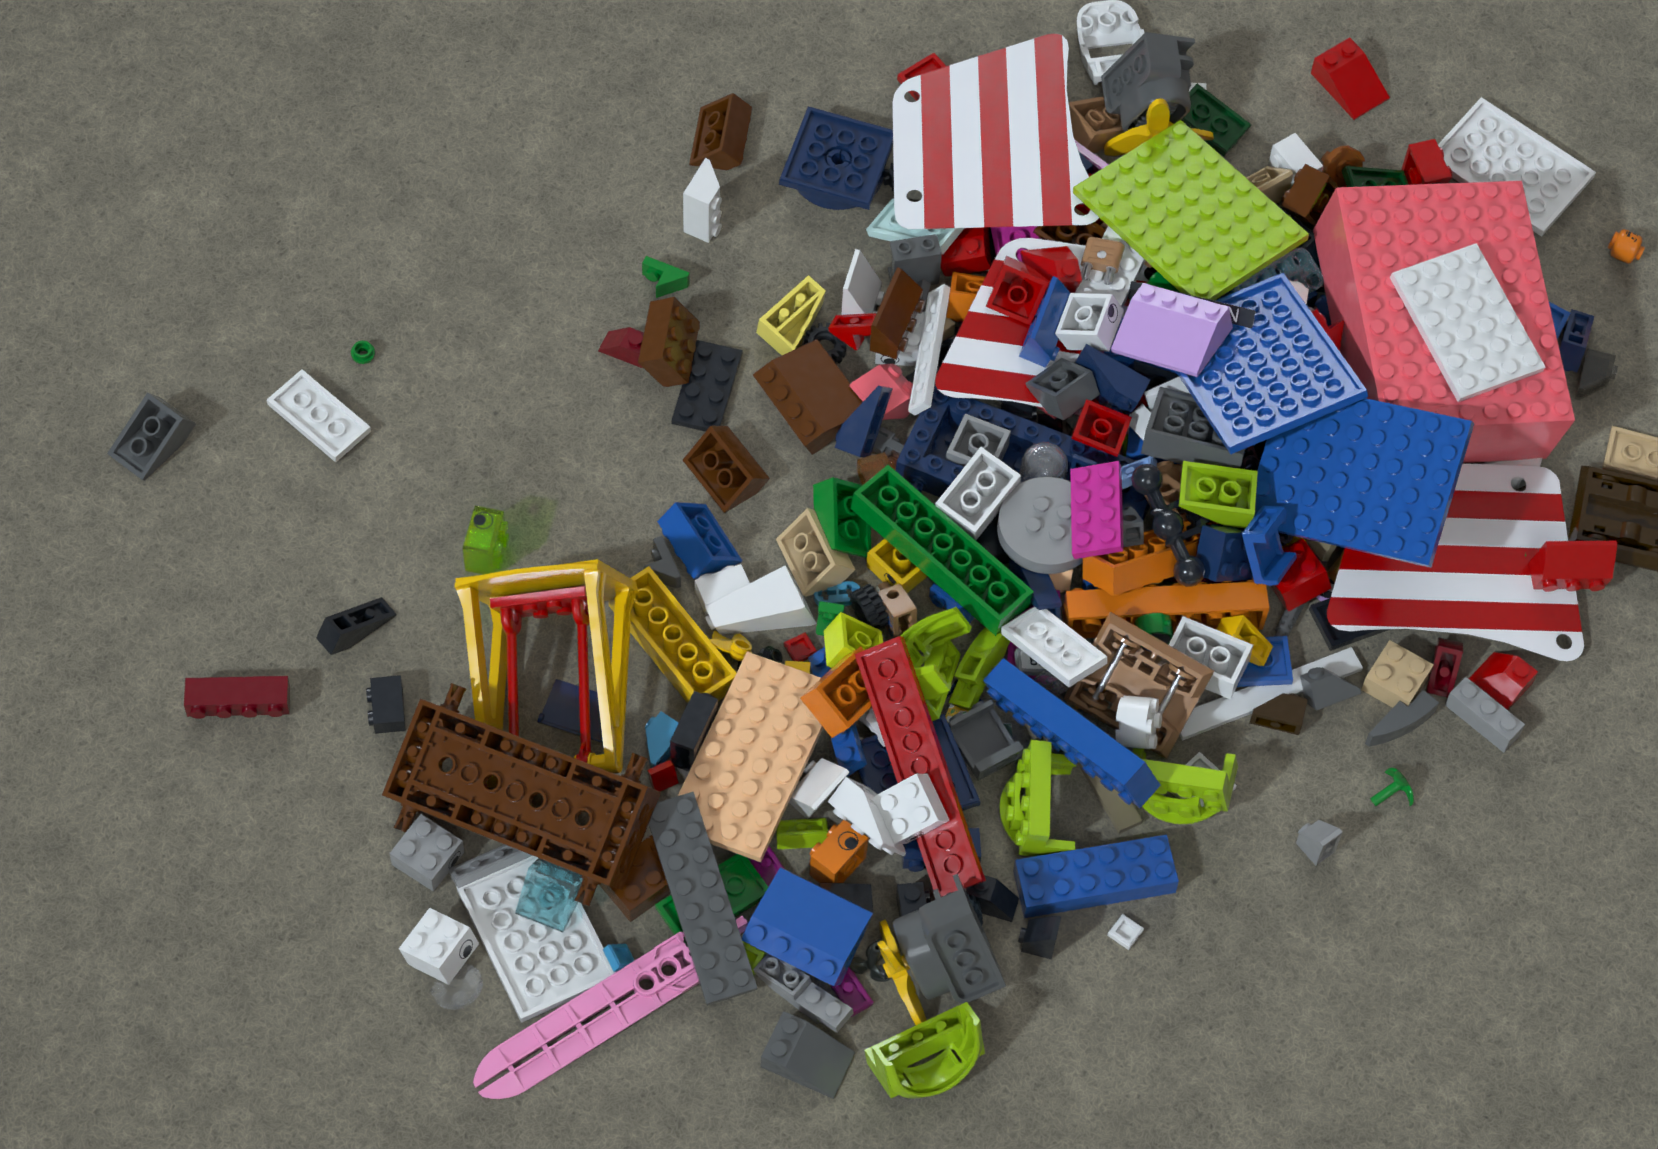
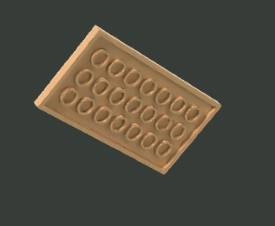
M750 652L746 653L678 794L680 796L694 792L710 844L758 862L762 861L823 730V726L800 699L802 695L821 679L820 677Z

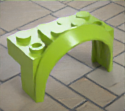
M957 607L928 616L912 625L901 635L904 636L932 721L940 718L961 656L950 640L969 633L972 628ZM918 650H921L924 656H922Z
M1031 740L1028 748L1023 750L1022 760H1018L1017 773L1009 779L1001 794L999 809L1002 825L1010 839L1019 847V855L1041 856L1075 850V841L1049 839L1051 775H1071L1072 768L1076 767L1065 755L1051 753L1052 742ZM1021 787L1026 788L1025 796H1022L1020 804Z
M1133 748L1132 753L1146 762L1161 785L1142 806L1149 814L1168 823L1192 824L1206 820L1217 812H1228L1238 770L1235 754L1227 753L1225 755L1221 771L1147 760L1143 748ZM1173 792L1181 797H1185V799L1170 798L1161 794ZM1200 798L1203 799V807L1201 806Z
M967 1002L864 1050L868 1066L889 1097L893 1098L900 1095L912 1099L934 1096L951 1089L966 1077L979 1056L985 1054L981 1021ZM951 1049L956 1051V1053L962 1060L961 1063L958 1061V1059L953 1054ZM944 1050L937 1057L924 1064L907 1068L909 1065Z

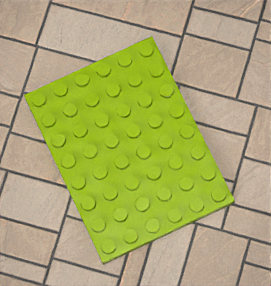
M1179 120L1073 187V194L1178 291L1215 301L1307 241L1309 233L1182 120Z

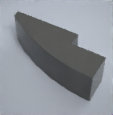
M1424 690L1409 706L1399 701L1368 734L1365 744L1369 747L1383 744L1413 731L1436 712L1439 702Z

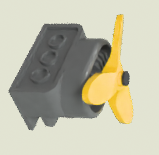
M1145 32L1101 76L1106 111L1111 114L1120 115L1121 126L1124 133L1106 142L1104 145L1105 155L1119 156L1127 154L1179 120H1182L1190 112L1189 88L1191 87L1189 70L1193 67L1194 62L1192 57L1187 56L1186 51L1195 43L1194 38ZM1191 128L1203 140L1214 139V135L1210 131Z
M958 874L953 876L958 891L942 897L937 888L933 890L936 900L925 904L919 910L893 921V929L904 955H901L886 919L879 921L882 941L877 942V945L885 961L883 966L882 964L879 965L885 980L893 978L899 995L905 1003L915 1025L927 1019L915 985L908 972L910 969L927 1000H932L951 992L957 1002L965 1003L1006 987L991 944Z

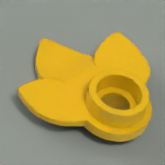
M713 631L710 641L717 649L730 653L733 659L743 661L747 652L752 653L751 643L740 633L729 639L717 631Z

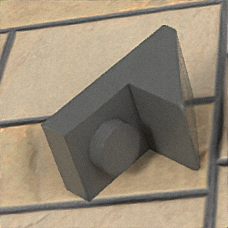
M663 536L654 538L653 549L650 550L654 562L645 565L644 569L650 566L663 584L677 589L681 587L680 573Z

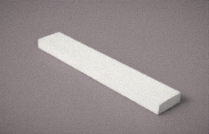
M945 284L928 293L908 412L913 415H917L931 407L951 289Z

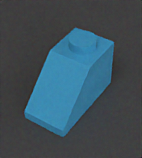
M662 711L656 717H651L645 726L650 768L666 762L671 756L670 740L678 725L677 721Z

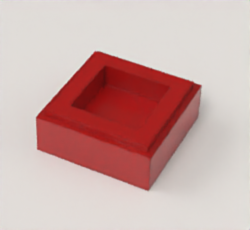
M806 632L783 643L792 661L803 662L817 652Z
M671 760L647 770L652 788L659 792L679 783L674 764Z

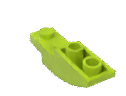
M985 627L972 642L954 675L958 682L950 698V704L970 711L971 707L978 703L986 685L983 680L1003 659L1010 640L1003 636L1001 632L995 636Z

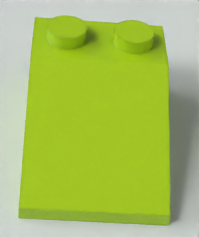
M1183 461L1179 507L1224 526L1246 529L1255 515L1258 471Z

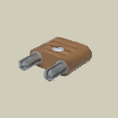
M1088 238L1081 261V266L1083 267L1081 271L1082 280H1088L1090 270L1093 269L1106 272L1104 284L1107 285L1108 282V285H1111L1114 274L1119 270L1125 249L1124 244L1101 238Z

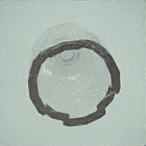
M1048 442L1033 444L1026 450L1019 469L1021 483L1038 477H1055L1067 480L1068 458L1065 452L1055 444Z

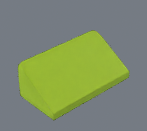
M827 818L780 820L776 829L777 849L813 848L818 842L822 844L827 838L826 835L828 833Z

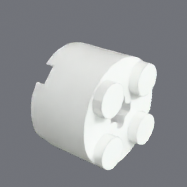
M1139 696L1121 697L1116 715V721L1119 722V730H1116V741L1124 747L1156 749V728H1160L1162 724V713H1158L1159 699Z

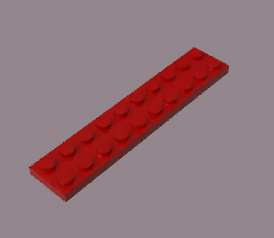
M898 636L856 653L855 657L897 782L900 783L916 773L928 774L950 820L916 838L933 890L938 888L943 897L947 893L958 891L953 878L956 874H958L964 889L985 882L986 879L904 636Z

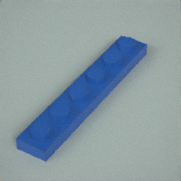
M825 647L808 657L809 662H811L810 666L813 675L822 678L831 669L826 664ZM855 723L847 730L831 738L838 765L849 771L846 777L867 765Z

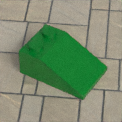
M834 477L814 484V510L831 549L867 558V553L871 550V526L850 509L854 492L863 485Z

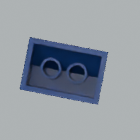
M1053 276L1049 282L1019 354V357L1045 368L1050 360L1055 361L1060 348L1056 347V344L1060 339L1056 336L1055 332L1070 295L1069 290L1057 277Z
M675 502L657 521L662 528L663 535L669 539L674 547L675 554L681 558L688 574L693 579H698L704 574H714L727 566H735L742 562V559L706 504Z

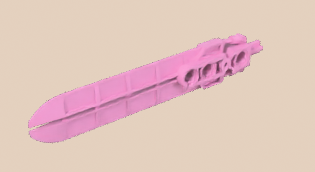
M741 916L736 919L740 935L745 932L748 925L747 920ZM679 932L665 940L653 950L491 1050L477 1068L473 1081L475 1088L506 1069L509 1070V1073L478 1093L482 1097L489 1099H504L519 1095L678 995L698 985L699 980L689 949L684 943V933ZM666 965H671L675 968L676 973L672 976H666L662 973L661 969ZM643 979H649L653 982L654 986L649 990H644L640 987L639 982ZM634 991L635 994L617 1005L614 1003ZM608 1006L611 1007V1009L601 1014L597 1018L593 1019L589 1023L585 1024L584 1026L581 1025L582 1022L592 1017L596 1013L600 1012L604 1008ZM572 1028H577L576 1031L561 1039L557 1043L553 1044L550 1047L547 1046L548 1043L552 1042L553 1040L568 1032ZM540 1048L543 1049L541 1053L514 1069L513 1065Z

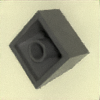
M1064 358L1059 359L1026 383L1029 391L1048 414L1061 420L1071 417L1073 413L1082 408L1086 399L1091 401L1100 395L1093 372Z

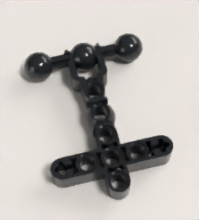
M1252 445L1246 448L1241 469L1257 471L1260 460ZM1142 464L1132 474V486L1138 493L1147 495L1153 508L1150 512L1154 516L1152 523L1153 532L1158 538L1165 541L1166 547H1171L1177 560L1173 569L1174 578L1185 587L1196 586L1204 579V564L1199 558L1189 555L1183 541L1201 533L1202 526L1212 522V520L1179 507V500L1166 505L1159 490L1163 483L1162 472L1152 464ZM1186 514V519L1191 524L1186 527L1187 531L1183 532L1184 522L1180 515ZM1278 532L1282 546L1292 541V535Z

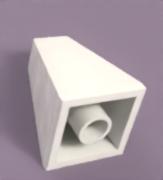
M786 565L705 606L709 614L705 616L711 630L716 628L721 635L817 624L796 580Z

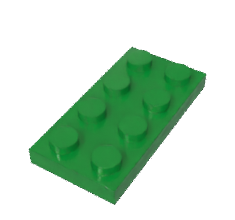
M736 854L718 865L734 917L761 901L768 886L747 857ZM670 895L655 904V909L672 933L675 935L683 932L672 896Z

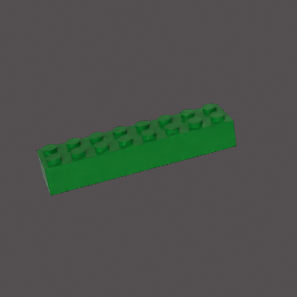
M885 466L854 492L850 509L995 636L1001 632L1003 625L1017 618L1030 606L1034 591L891 466Z

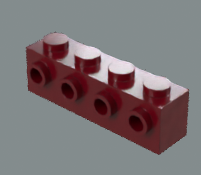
M288 676L185 678L184 708L186 715L196 719H202L206 716H217L219 718L244 716L253 718L257 715H269L271 717L290 715Z

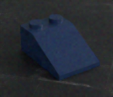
M1088 344L1085 345L1074 362L1093 372L1100 394L1096 399L1100 405L1127 416L1132 413L1150 382V379Z

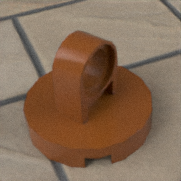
M1340 146L1331 152L1326 151L1320 159L1323 162L1322 172L1329 175L1339 187L1346 185L1342 174V169L1345 166L1363 167V161L1365 162L1361 152L1351 146Z

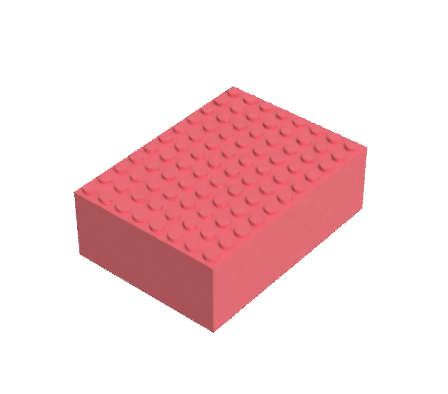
M1522 181L1336 188L1313 229L1331 324L1344 320L1340 353L1367 389V399L1473 421L1474 427L1463 463L1534 458L1547 459L1574 423L1575 417ZM1477 243L1546 368L1538 374L1457 402L1393 285L1390 276L1393 272Z

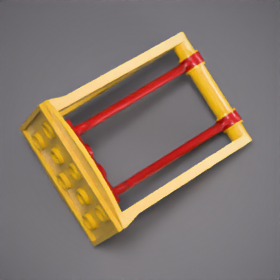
M598 559L455 578V589L457 590L464 615L475 720L503 730L507 674L509 733L519 736L517 635L522 627V617L533 616L534 618L542 619L549 617L548 614L553 613L563 616L572 614L577 624L581 744L579 753L574 758L611 773H621L623 768L631 610L638 593L637 582ZM615 598L611 662L604 601ZM479 601L490 607L493 622L489 685ZM589 624L604 754L599 755L591 751L587 627ZM490 777L487 781L488 788L497 787V777Z

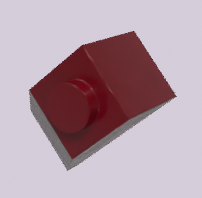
M631 327L608 331L598 352L643 368L638 363L644 332Z
M1438 637L1432 660L1434 665L1426 690L1427 693L1449 697L1450 692L1454 689L1463 654V643Z

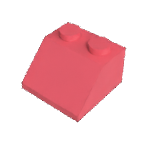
M879 364L850 384L852 390L862 401L878 385L893 388L883 420L904 419L910 414L908 409L913 383L903 376L902 370L897 365Z

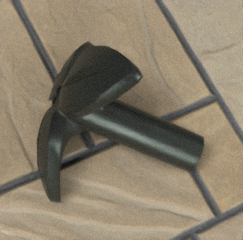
M881 939L869 945L866 950L867 960L859 956L853 957L849 966L851 971L862 975L867 969H870L871 979L879 982L890 980V978L884 979L880 967L877 965V962L883 959L877 942L882 941Z

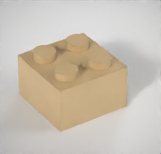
M1389 640L1367 674L1361 690L1392 708L1399 701L1409 706L1429 678L1434 664Z

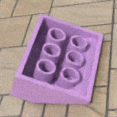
M1143 283L1129 303L1111 351L1119 355L1198 377L1233 328L1229 307Z

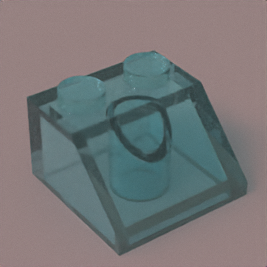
M538 858L528 868L515 914L563 933L578 904L574 899L582 884V875Z

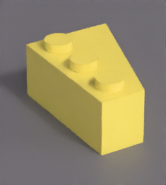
M808 275L759 319L756 333L781 355L799 348L804 340V336H806V331L810 329L823 305L826 290Z

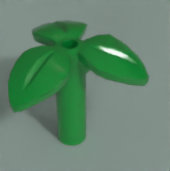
M1388 768L1384 773L1393 777L1394 782L1372 796L1370 800L1376 807L1399 790H1402L1408 797L1409 806H1412L1414 795L1407 779L1396 768Z

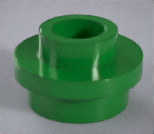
M361 340L352 347L351 357L356 363L367 364L374 359L375 349L369 342ZM361 351L367 352L365 355H360L359 353Z

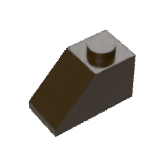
M1282 693L1254 708L1249 724L1299 735L1308 699L1302 698L1298 694Z

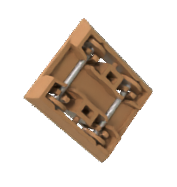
M1110 612L1092 644L1107 656V664L1069 687L1063 700L1110 727L1119 730V722L1116 721L1117 713L1115 712H1117L1121 697L1139 696L1159 699L1158 713H1162V724L1160 728H1156V749L1150 750L1167 759L1210 681L1214 670ZM1104 699L1113 703L1110 709H1108L1109 704ZM1159 731H1162L1163 733L1167 734L1166 737L1164 738L1163 734Z

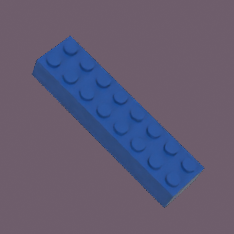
M1004 658L983 680L989 688L987 693L997 701L995 704L1003 712L1007 713L1010 711L1013 713L1012 717L1022 726L1025 724L1031 727L1030 731L1041 739L1044 736L1048 739L1047 742H1052V748L1055 751H1064L1065 757L1074 765L1079 762L1083 765L1082 769L1090 777H1099L1101 779L1100 783L1111 792L1115 789L1119 792L1118 796L1128 805L1134 803L1141 808L1161 786L1145 761Z

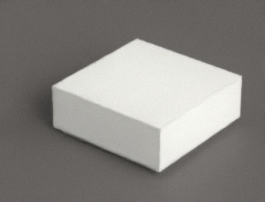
M1122 914L1107 936L1129 950L1142 934L1144 928Z

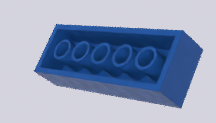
M1167 835L1017 859L1013 869L1024 918L1176 893L1179 883Z

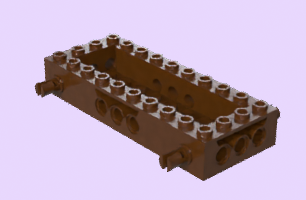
M451 683L446 699L440 706L420 698L382 793V796L400 802L402 806L393 828L406 833L411 827L416 813L422 811L582 875L583 881L574 901L587 906L591 905L598 884L601 885L603 883L623 890L661 792L642 785L641 781H639L648 758L632 753L625 774L619 776L459 714L458 707L466 691L464 687ZM451 758L453 767L450 771L444 772L442 764L444 760ZM496 776L498 785L495 789L489 790L487 781L490 777ZM542 794L544 798L543 804L535 808L532 800L535 795ZM582 812H588L590 816L589 822L581 826L578 822V817Z

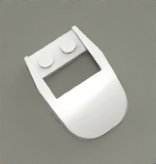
M1119 0L1092 2L1083 6L1078 12L1077 31L1081 60L1094 85H1098V82L1102 81L1101 76L1122 55L1090 58L1088 49L1124 44L1133 45L1144 34V29H1141L1138 24L1139 19L1136 12L1125 2Z

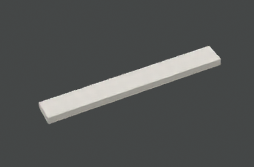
M1352 647L1293 669L1292 685L1250 686L1234 692L1231 699L1221 697L1195 707L1180 737L1183 741L1250 715L1254 708L1282 693L1303 694L1300 675L1308 673L1312 668L1323 667L1345 678L1362 671L1363 667Z

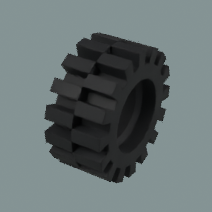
M826 322V327H823L822 323H818V328L815 325L811 326V331H806L803 346L814 340H829L834 344V348L826 352L835 364L836 362L840 364L842 357L845 358L847 344L829 332L828 327L831 323Z
M867 584L850 593L851 606L855 610L854 613L859 621L877 629L888 625L889 619L887 618L888 613L885 611L886 607L883 605L881 597L879 598V593L877 590L875 591L871 584Z

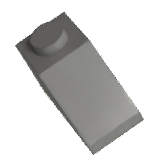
M1318 820L1312 825L1310 823L1305 824L1298 831L1299 835L1296 844L1316 866L1335 853L1343 832L1338 827Z

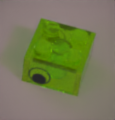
M475 505L462 548L465 571L484 575L495 573L496 569H501L503 564L501 551L503 547L507 548L510 536L507 533L508 521H505L504 511Z

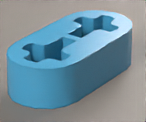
M845 581L825 590L827 595H829L828 600H824L821 596L822 590L815 592L814 601L818 606L819 601L850 606L852 602L848 594L845 593L847 589H851L853 592L859 589L860 586L853 581Z

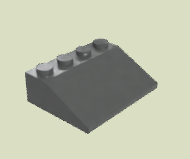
M1160 387L1145 431L1141 454L1173 461L1178 464H1182L1183 461L1241 469L1246 448L1230 455L1191 394Z

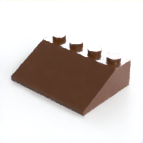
M814 340L771 360L753 374L770 400L812 455L836 439V434L842 424L863 402L852 390L849 381L818 340Z

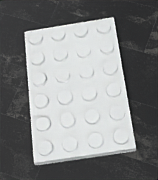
M1482 97L1438 144L1443 149L1446 165L1450 166L1452 170V178L1460 183L1522 181L1532 229L1541 237L1596 174L1595 171Z
M1477 243L1391 274L1390 279L1457 402L1538 374L1546 368Z
M531 856L461 888L456 886L457 892L521 1023L571 1001L616 973L613 972L603 952L604 948L582 904L574 901L577 894L563 867Z

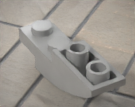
M768 953L753 969L754 973L773 991L817 1024L821 1022L835 1032H838L854 1014L851 1007L812 983L810 976Z

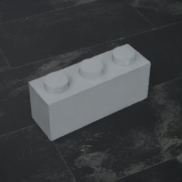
M1467 677L1450 692L1445 704L1446 707L1503 753L1520 737L1525 726L1522 721Z

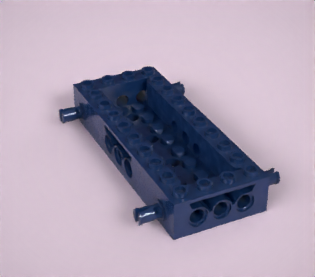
M934 384L931 407L919 414L897 459L896 472L920 493L925 491L941 497L964 468L962 465L946 460V453L965 414L1011 431L1009 446L1002 462L1021 475V483L1038 477H1055L1069 481L1071 474L1069 471L1074 454L1095 461L1098 464L1119 461L1121 467L1133 463L1135 460L1119 454L1118 457L1073 440L1071 439L1072 436L972 398L946 396ZM1133 486L1122 489V510L1131 506L1144 521L1150 508L1145 496L1138 493Z

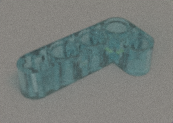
M1297 248L1227 292L1226 296L1256 284V279L1261 282L1276 276L1275 268L1280 273H1284L1290 281L1302 283L1309 289L1308 295L1319 289L1324 279L1310 253L1304 248ZM1294 257L1299 261V265L1295 263ZM1306 278L1311 281L1312 286L1307 283Z

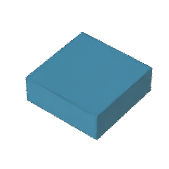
M608 944L603 949L613 972H617L635 961L627 944Z

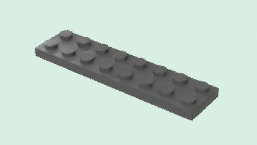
M694 792L657 802L648 825L706 1005L708 1006L757 990V984Z

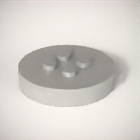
M1038 477L1017 485L1003 500L999 511L997 532L1005 553L1019 566L1043 574L1062 573L1080 565L1083 562V558L1074 559L1072 555L1071 482L1055 477Z

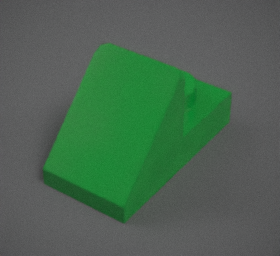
M648 256L642 262V275L652 282L658 281L656 285V298L688 288L690 272Z
M819 601L817 635L824 636V630L840 612L845 614V605Z

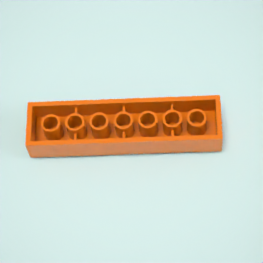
M1254 580L1238 583L1223 581L1218 584L1200 582L1192 587H1185L1179 583L1170 586L1153 584L1141 589L1123 592L1119 596H1112L1101 588L1095 590L1075 588L1071 591H1066L1062 618L1066 625L1084 639L1097 637L1110 612L1133 625L1138 617L1145 614L1163 613L1169 615L1172 619L1173 634L1183 616L1217 629L1222 618L1244 615L1257 630H1263L1269 611V600L1266 584H1255Z

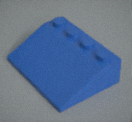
M780 867L751 916L741 939L832 986L841 985L874 913Z

